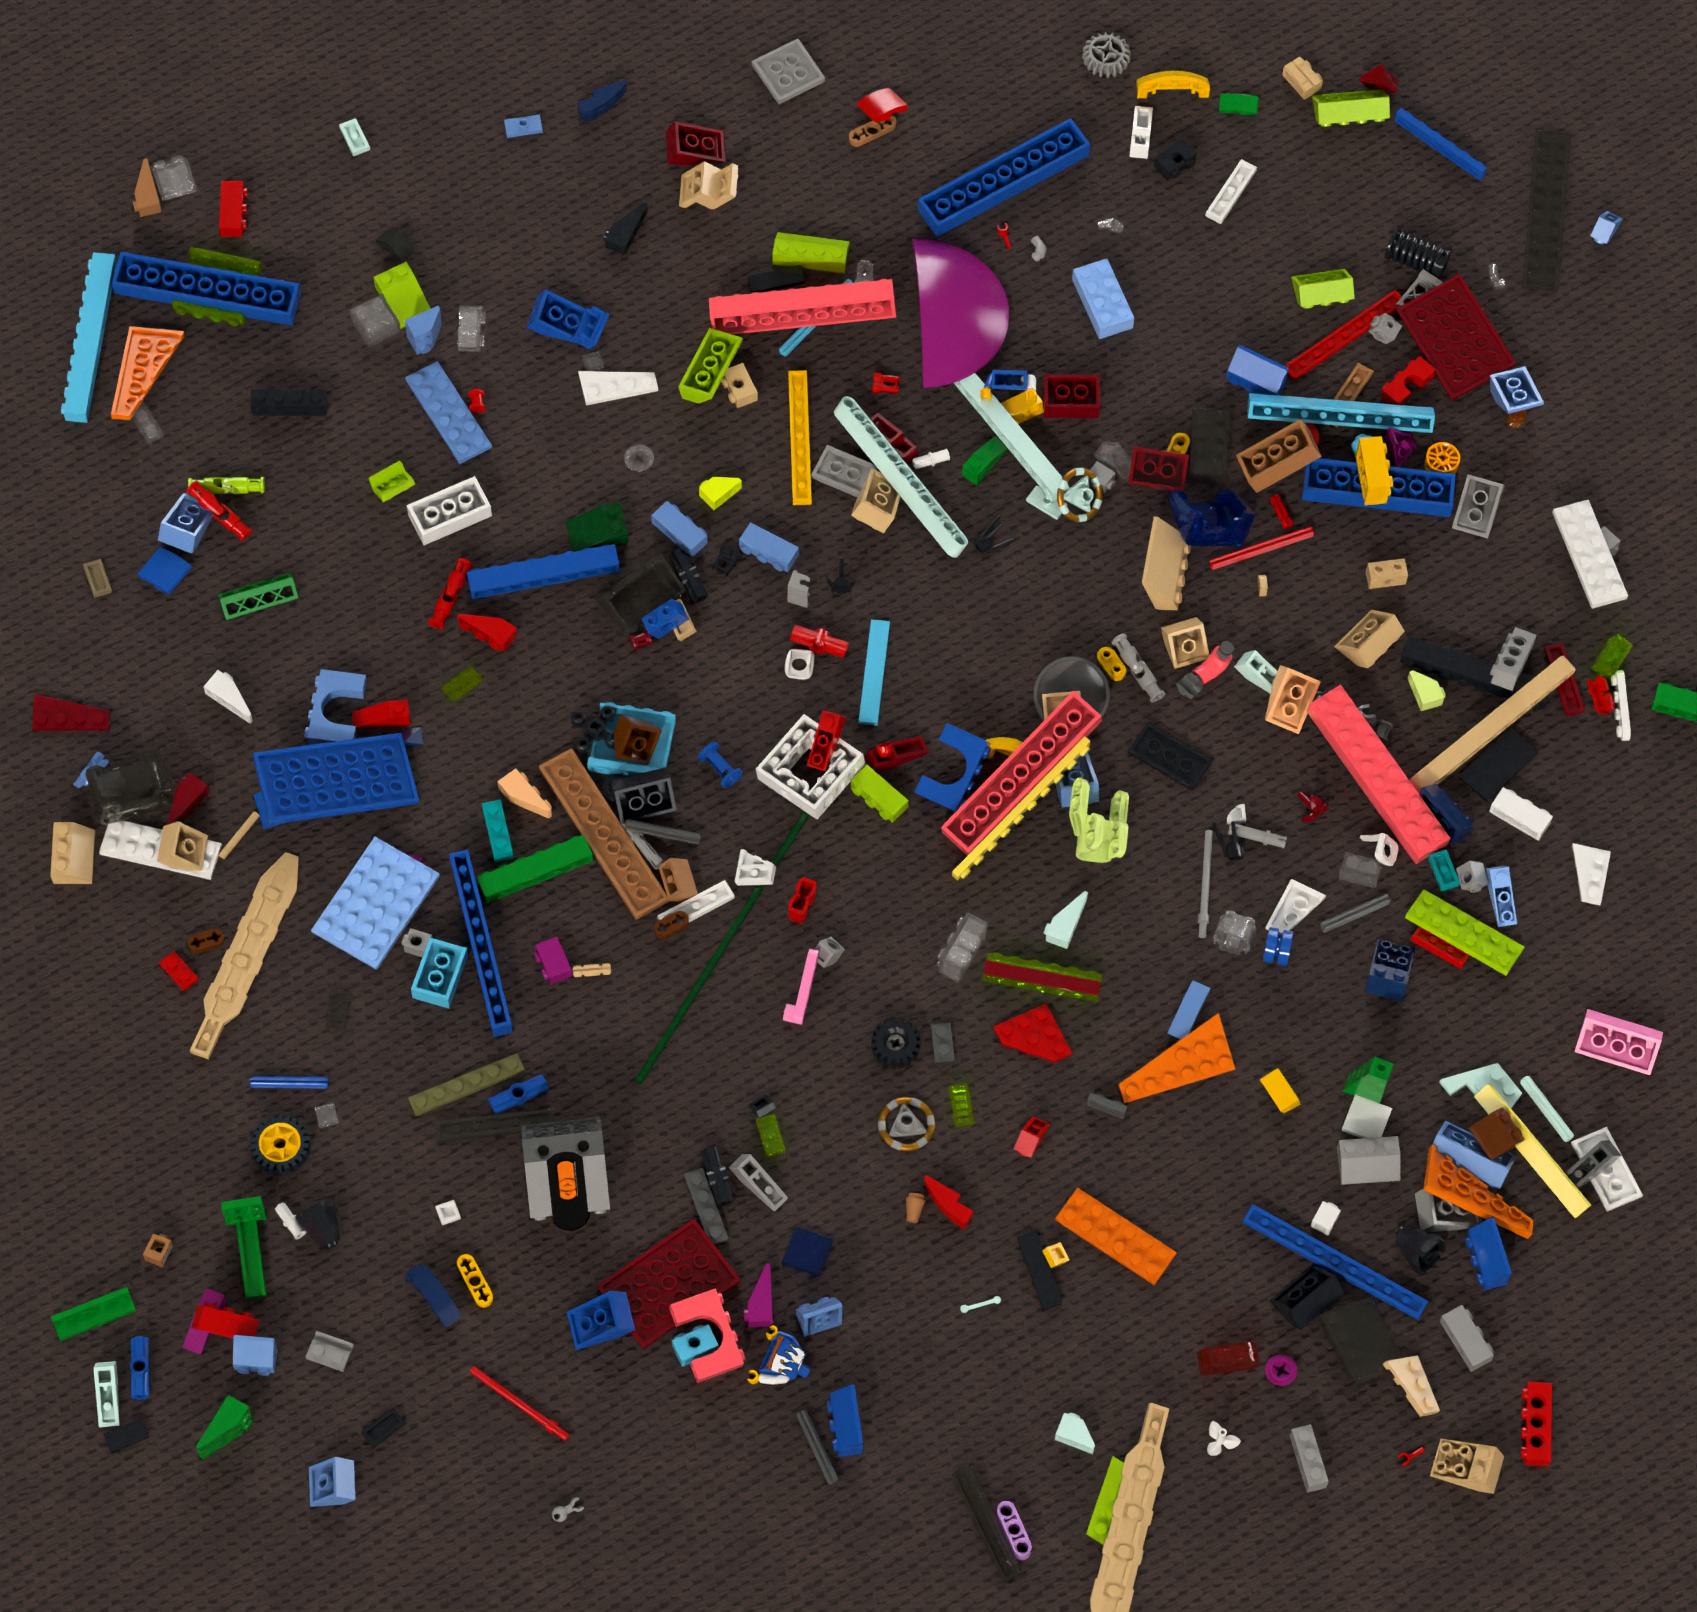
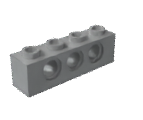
M1515 627L1512 634H1508L1490 675H1493L1492 684L1513 691L1533 648L1536 634Z

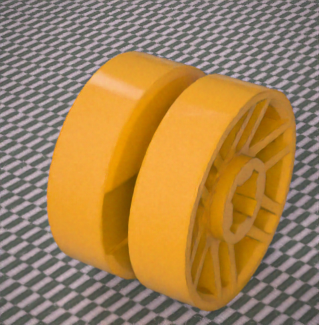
M1438 442L1433 444L1427 451L1424 470L1456 475L1460 462L1459 451L1450 443Z

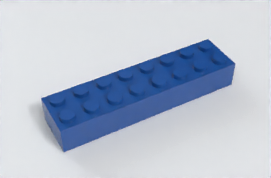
M1319 458L1305 466L1302 500L1450 517L1453 508L1455 474L1390 466L1388 473L1393 478V487H1390L1391 496H1388L1387 503L1364 505L1357 463Z

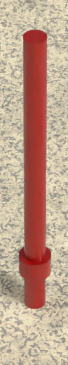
M473 1366L470 1373L545 1426V1430L549 1433L556 1434L564 1441L569 1439L570 1434L561 1429L554 1420L547 1419L477 1367Z

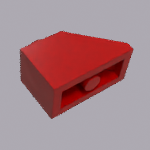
M1032 1116L1022 1128L1014 1150L1018 1151L1022 1156L1031 1158L1037 1151L1050 1124Z

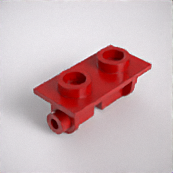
M1599 675L1595 681L1587 679L1588 690L1592 695L1595 710L1600 714L1610 715L1609 712L1614 710L1615 704L1611 693L1608 692L1604 695L1609 690L1606 678L1603 675Z

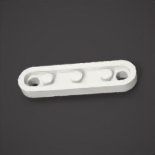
M1616 670L1611 675V685L1615 686L1613 702L1617 703L1615 720L1619 721L1616 733L1621 741H1629L1631 729L1625 675L1623 670Z

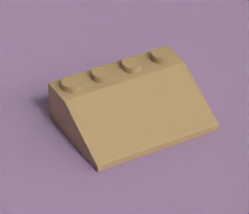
M1154 517L1142 584L1155 609L1178 610L1179 603L1182 602L1181 590L1185 585L1184 573L1188 569L1187 556L1191 552V544L1184 534L1159 517Z

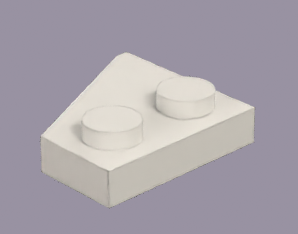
M741 849L735 883L737 886L771 885L774 882L776 867L773 863L767 860L764 861L760 857L753 856L746 850Z

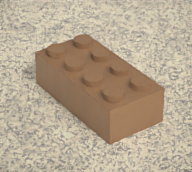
M1302 419L1236 455L1248 483L1256 493L1322 457L1309 428Z

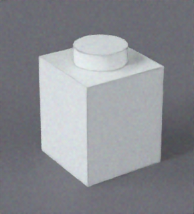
M1323 1201L1312 1220L1311 1227L1329 1235L1341 1210L1335 1204Z

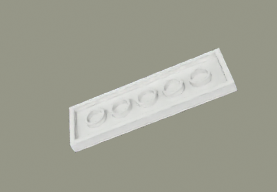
M1589 500L1553 509L1552 513L1591 608L1627 599L1628 594Z
M110 818L99 851L100 855L212 879L222 843L207 840L201 871L174 869L157 862L163 830Z

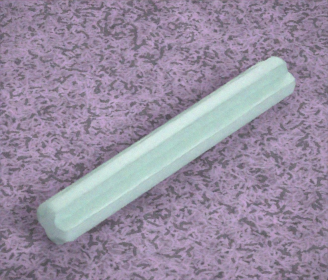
M1530 1076L1524 1077L1520 1084L1564 1142L1570 1141L1574 1136L1572 1131Z

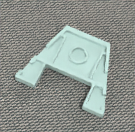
M1498 1063L1443 1078L1439 1082L1450 1096L1466 1085L1476 1095L1490 1083L1511 1109L1522 1095V1092Z

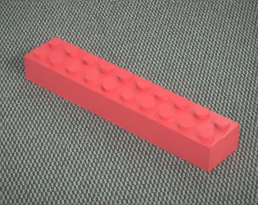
M892 279L825 285L821 287L810 286L801 289L791 288L782 291L772 290L763 293L753 292L744 295L735 294L733 296L709 298L712 329L729 334L896 318Z
M1339 685L1310 703L1307 713L1415 864L1426 859L1429 854H1433L1445 847L1451 838L1344 688Z
M1072 691L941 827L942 833L968 856L1084 736L1087 737L1102 722L1101 715L1075 691Z

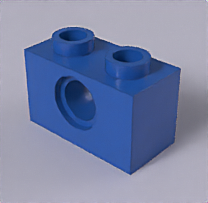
M670 599L641 618L648 634L657 639L689 620L683 605L674 599Z

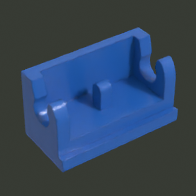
M594 306L591 309H585L572 340L585 348L591 349L597 344L610 314Z

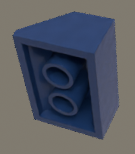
M1437 784L1421 788L1419 795L1451 838L1449 841L1453 845L1471 834L1473 829L1471 819L1462 814L1459 806L1448 798V794L1443 788H1439Z

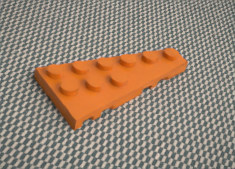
M129 326L111 412L112 419L131 420L185 336L184 331Z
M1219 1013L1212 1016L1208 1021L1198 1026L1194 1031L1120 1082L1118 1088L1123 1103L1235 1070Z
M1434 1144L1430 1146L1424 1191L1486 1220L1494 1217L1496 1224L1500 1227L1529 1239L1532 1235L1534 1220L1515 1206L1510 1207L1503 1202L1501 1195L1498 1193L1494 1195L1487 1189L1489 1186L1465 1168L1457 1167L1452 1163L1453 1159L1448 1155L1444 1157L1440 1154Z

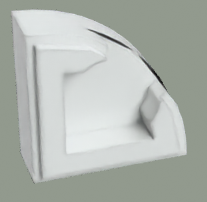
M1245 804L1237 805L1231 810L1227 817V824H1230L1232 821L1235 824L1246 823Z

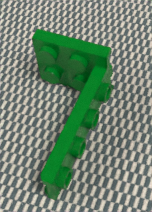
M257 1196L221 1202L226 1225L236 1224L246 1299L266 1296L257 1221L266 1220L262 1198Z

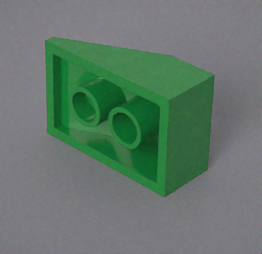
M229 1395L226 1397L196 1446L199 1458H206L242 1435L244 1430H249L253 1420L251 1419L252 1415L248 1405Z

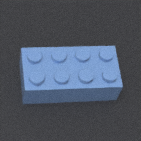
M1106 258L1073 269V283L1098 338L1102 339L1132 329L1134 316L1108 259Z

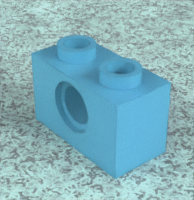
M709 1324L705 1326L699 1325L687 1334H678L672 1340V1347L682 1367L690 1364L695 1359L712 1354L719 1349ZM692 1341L700 1343L698 1347H691L689 1344Z

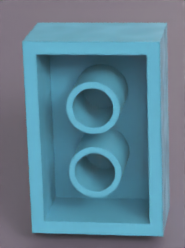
M429 938L411 987L412 998L450 1009L468 959L467 948Z

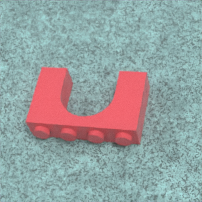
M716 1288L670 1304L669 1307L676 1327L697 1319H706L713 1322L721 1332L722 1343L719 1349L690 1363L697 1383L740 1368L745 1360L743 1350L738 1349L736 1344L738 1342L735 1330L731 1331L728 1311L724 1312L722 1307L724 1304L721 1293H717Z

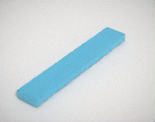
M871 619L859 724L878 725L890 621Z

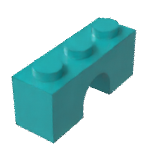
M501 799L482 803L494 863L513 860V851Z

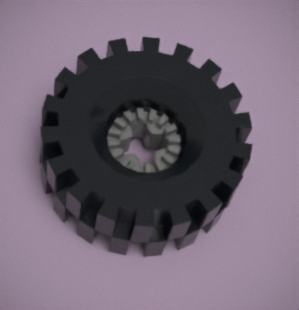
M892 1017L890 1022L888 1019H885L884 1024L880 1022L877 1025V1029L875 1028L871 1039L872 1054L877 1058L876 1061L878 1063L882 1062L886 1068L888 1065L891 1066V1069H895V1066H899V1069H902L904 1065L908 1067L911 1065V1061H915L917 1055H919L920 1034L917 1033L915 1026L912 1027L910 1021L905 1023L904 1018L896 1021V1017ZM899 1041L900 1047L896 1046L893 1048L891 1042Z

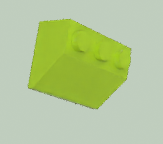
M1345 269L1291 277L1297 303L1303 308H1312L1318 304L1328 306L1331 305V302L1347 303L1349 300L1355 299L1353 277Z

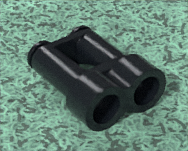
M723 545L719 551L718 558L711 568L716 569L717 572L719 570L721 574L728 576L735 563L741 559L742 554ZM725 559L728 560L726 566L724 568H721V565L723 564Z

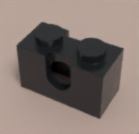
M1181 139L1155 157L1154 167L1167 181L1171 178L1175 179L1181 174V170L1184 168L1190 169L1194 166L1196 152Z

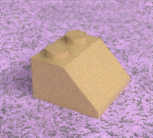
M1197 617L1161 627L1164 644L1174 669L1206 660L1210 656L1204 626Z
M181 822L164 826L157 862L174 869L201 871L208 835Z

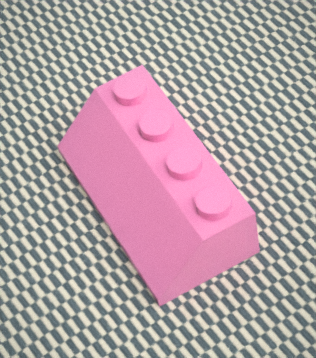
M1587 1009L1575 1052L1650 1075L1662 1041L1663 1032Z

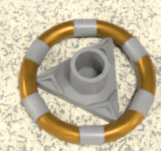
M912 1097L893 1099L885 1105L878 1118V1129L882 1139L889 1146L899 1151H914L926 1145L932 1138L936 1126L931 1109L921 1100ZM906 1104L920 1108L925 1113L928 1125L927 1130ZM902 1105L888 1135L885 1122L886 1117L891 1110ZM925 1134L924 1137L912 1144H903L892 1139V1137Z

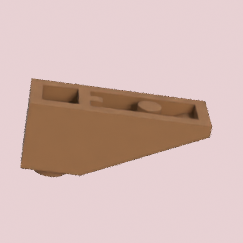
M147 158L142 163L134 193L136 201H133L135 212L139 211L140 217L162 212Z

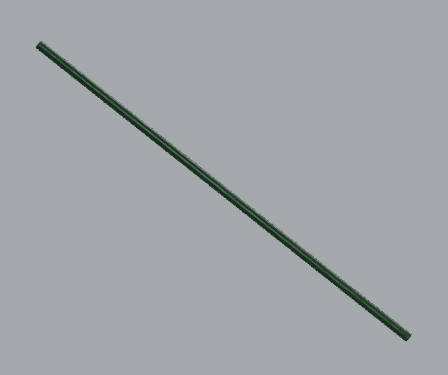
M804 810L771 862L776 868L809 817V814ZM757 885L636 1077L635 1082H639L640 1085L643 1083L766 885Z

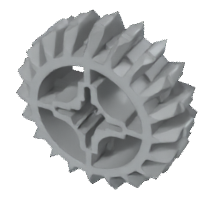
M1106 31L1104 35L1098 33L1096 37L1092 36L1090 40H1087L1086 46L1083 47L1084 53L1082 58L1084 65L1087 66L1088 71L1093 70V75L1099 72L1100 78L1103 74H1106L1107 78L1110 74L1115 77L1117 73L1121 74L1123 69L1126 70L1127 65L1130 63L1131 52L1129 44H1126L1125 39L1120 40V35L1114 37L1113 32L1110 35H1107Z

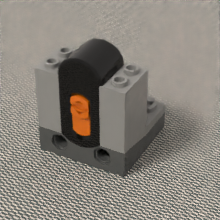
M600 1117L521 1126L530 1218L545 1220L547 1219L546 1216H551L552 1222L558 1228L574 1231L587 1223L590 1218V1212L594 1211L595 1214L606 1213V1210H610Z

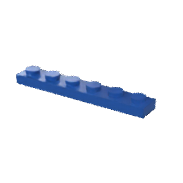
M1402 108L1396 112V123L1481 181L1485 177L1487 167L1482 162L1475 160L1469 153L1462 151L1453 142L1443 138L1439 132L1430 129L1424 122L1413 117L1410 112Z

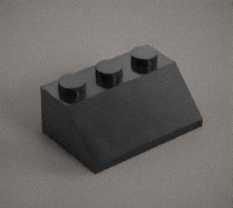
M1313 1264L1269 1301L1292 1326L1302 1330L1330 1305L1337 1302L1345 1292L1335 1275Z

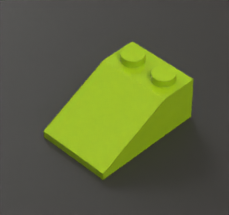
M407 262L374 276L375 288L400 329L406 327L405 320L431 309Z

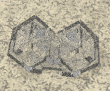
M460 306L458 351H480L481 346L485 345V335H481L482 323H486V312H482V306Z

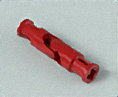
M198 480L188 487L186 493L188 495L191 494L197 499L198 504L204 509L213 512V517L227 530L233 531L241 542L251 534L253 529L246 527L241 522V519L222 503L219 504L215 495L199 485ZM228 510V519L220 520L219 517L223 516L225 511Z
M464 558L457 559V565L449 575L448 585L441 592L434 607L435 612L432 618L428 620V624L431 627L439 630L444 628L443 623L446 617L450 615L458 598V592L456 591H459L464 586L467 572L473 566L470 561ZM443 595H444V597L446 598V600H449V601H450V600H453V601H452V602H446V601H444V600L442 599V597H443Z

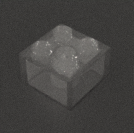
M382 294L350 309L351 321L368 348L401 332L400 322Z

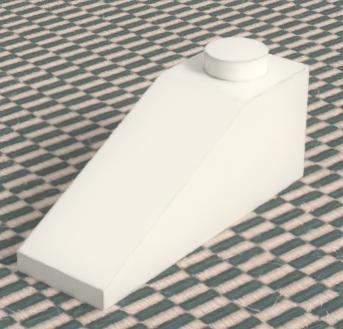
M217 670L204 685L205 694L251 724L253 721L251 713L233 678L228 673H222Z

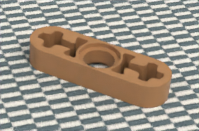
M891 115V119L887 120L891 122V125L885 124V121L874 122L872 120L852 130L849 133V143L852 146L859 147L893 131L896 128L895 116ZM869 128H876L878 131L875 134H870L867 130ZM854 136L860 137V140L854 139Z

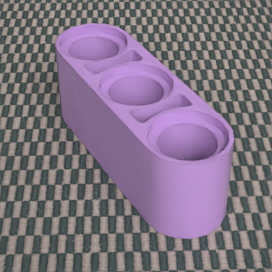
M1003 1501L998 1505L997 1519L1014 1557L1018 1560H1026L1031 1554V1542L1013 1503ZM1008 1509L1011 1515L1004 1516L1001 1514V1510ZM1015 1527L1019 1530V1533L1011 1534L1009 1529ZM1025 1546L1027 1548V1552L1020 1553L1018 1552L1017 1547Z

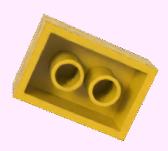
M1382 436L1359 438L1355 457L1364 505L1387 503L1388 496H1391L1390 487H1393V478L1388 473L1390 471V462L1385 457L1387 446L1386 443H1383Z

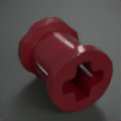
M647 629L642 633L629 635L634 651L645 645H653Z

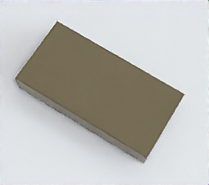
M101 559L83 564L94 598L112 593Z

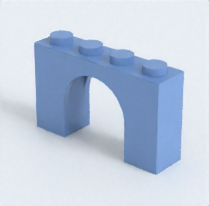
M320 670V675L316 676L315 679L317 690L316 693L312 694L313 710H309L308 714L310 725L305 729V738L308 740V745L356 739V726L336 724L328 721L323 715V709L330 700L337 697L364 699L367 685L366 675Z

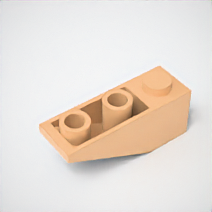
M514 769L498 781V789L509 802L546 818L552 817V806L546 799L543 800L540 797V792L535 786L531 787L528 783V778L523 772L519 773L517 769Z

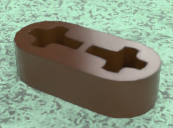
M676 911L666 916L654 925L655 935L659 939H667L688 927L689 917L684 911ZM678 917L683 919V924L677 922ZM661 926L663 928H666L665 933L663 931H660Z
M211 929L194 934L188 939V947L193 953H201L218 948L224 944V934L220 929ZM215 934L219 937L217 942L210 940L213 939ZM195 940H198V942H202L199 944L200 947L196 948V946L193 945Z

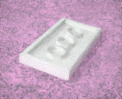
M1607 1127L1571 1142L1579 1160L1600 1141L1610 1140L1619 1151ZM1622 1156L1591 1180L1607 1212L1643 1196Z

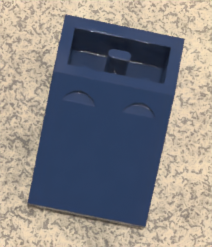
M1377 939L1365 992L1403 1002L1415 948Z

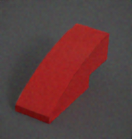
M926 1175L924 1186L936 1206L953 1223L965 1230L973 1217V1211L959 1203L960 1194Z

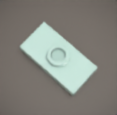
M1037 485L1026 499L1028 503L1056 520L1062 514L1058 502H1053L1041 487Z

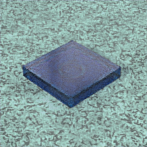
M796 1227L782 1264L819 1277L833 1240Z

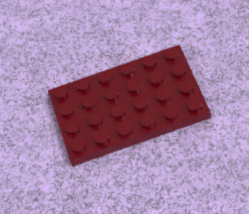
M1460 273L1396 309L1397 314L1425 359L1436 369L1435 375L1452 401L1490 381V375L1505 372L1516 366L1513 357Z
M692 1219L596 1285L601 1295L609 1291L626 1292L635 1330L630 1333L644 1350L676 1328L669 1310L670 1304L715 1288L717 1293L723 1295L741 1283V1279L697 1221Z

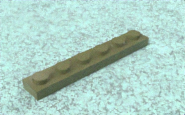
M516 1053L410 1096L408 1100L415 1116H418L524 1073L525 1069Z

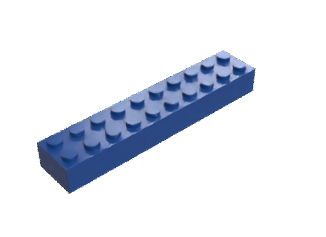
M1070 118L919 198L918 212L936 237L1088 157L1090 143Z
M120 252L112 281L114 293L118 295L291 326L294 324L301 297L299 283Z

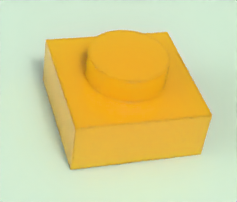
M1061 1242L1042 1250L1051 1268L1069 1261Z

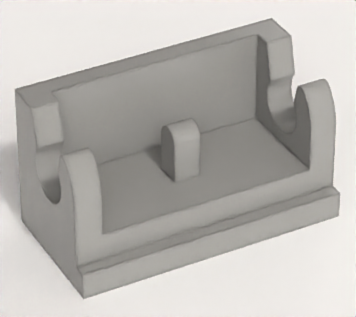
M794 570L788 583V602L807 608L809 604L808 596H810L808 592L809 587L801 585L800 581L810 582V578Z

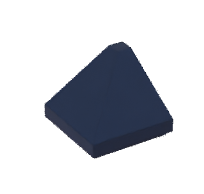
M421 727L402 730L405 748L424 745Z

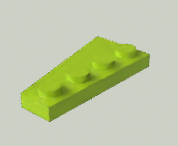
M1112 1456L1086 1533L1102 1545H1104V1541L1108 1536L1113 1516L1111 1513L1114 1501L1117 1500L1122 1480L1121 1473L1124 1463Z

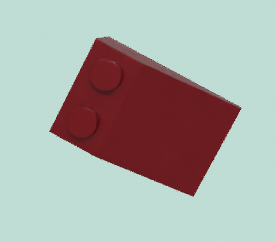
M675 121L665 131L667 161L669 164L682 166L699 165L704 161L709 164L726 162L723 130Z

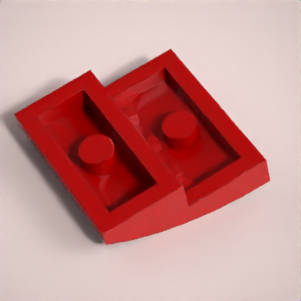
M890 88L873 92L857 102V106L874 122L890 120L892 113L907 111L908 106Z

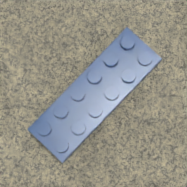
M438 361L405 377L406 382L459 464L492 448L488 438Z

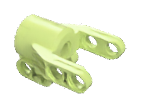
M1077 778L1072 786L1069 811L1074 834L1078 837L1076 857L1083 861L1098 863L1109 862L1115 857H1123L1126 852L1128 824L1126 823L1129 804L1128 793L1121 790L1115 793L1111 799L1108 821L1102 815L1096 813L1087 814L1090 786L1086 779Z

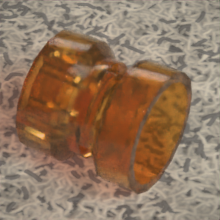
M1526 410L1508 414L1506 417L1507 425L1514 429L1522 427L1527 415Z

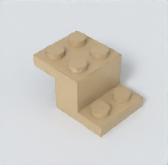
M704 161L682 174L679 206L686 208L697 202L709 209H716L735 198L737 194L738 165L732 163L721 170Z

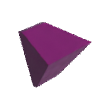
M1393 428L1387 429L1384 442L1394 467L1400 468L1410 454L1417 450V446L1411 433Z

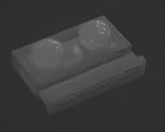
M1345 852L1338 879L1375 889L1382 863Z

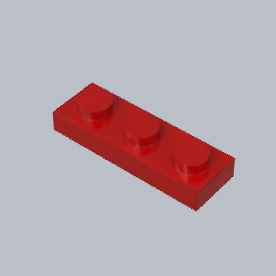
M1420 926L1411 938L1412 942L1460 969L1463 968L1470 957L1469 954Z

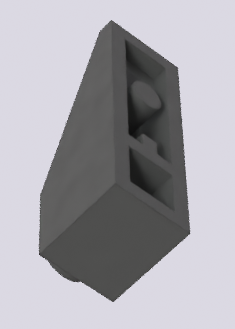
M1610 1140L1600 1141L1565 1174L1580 1189L1622 1155Z

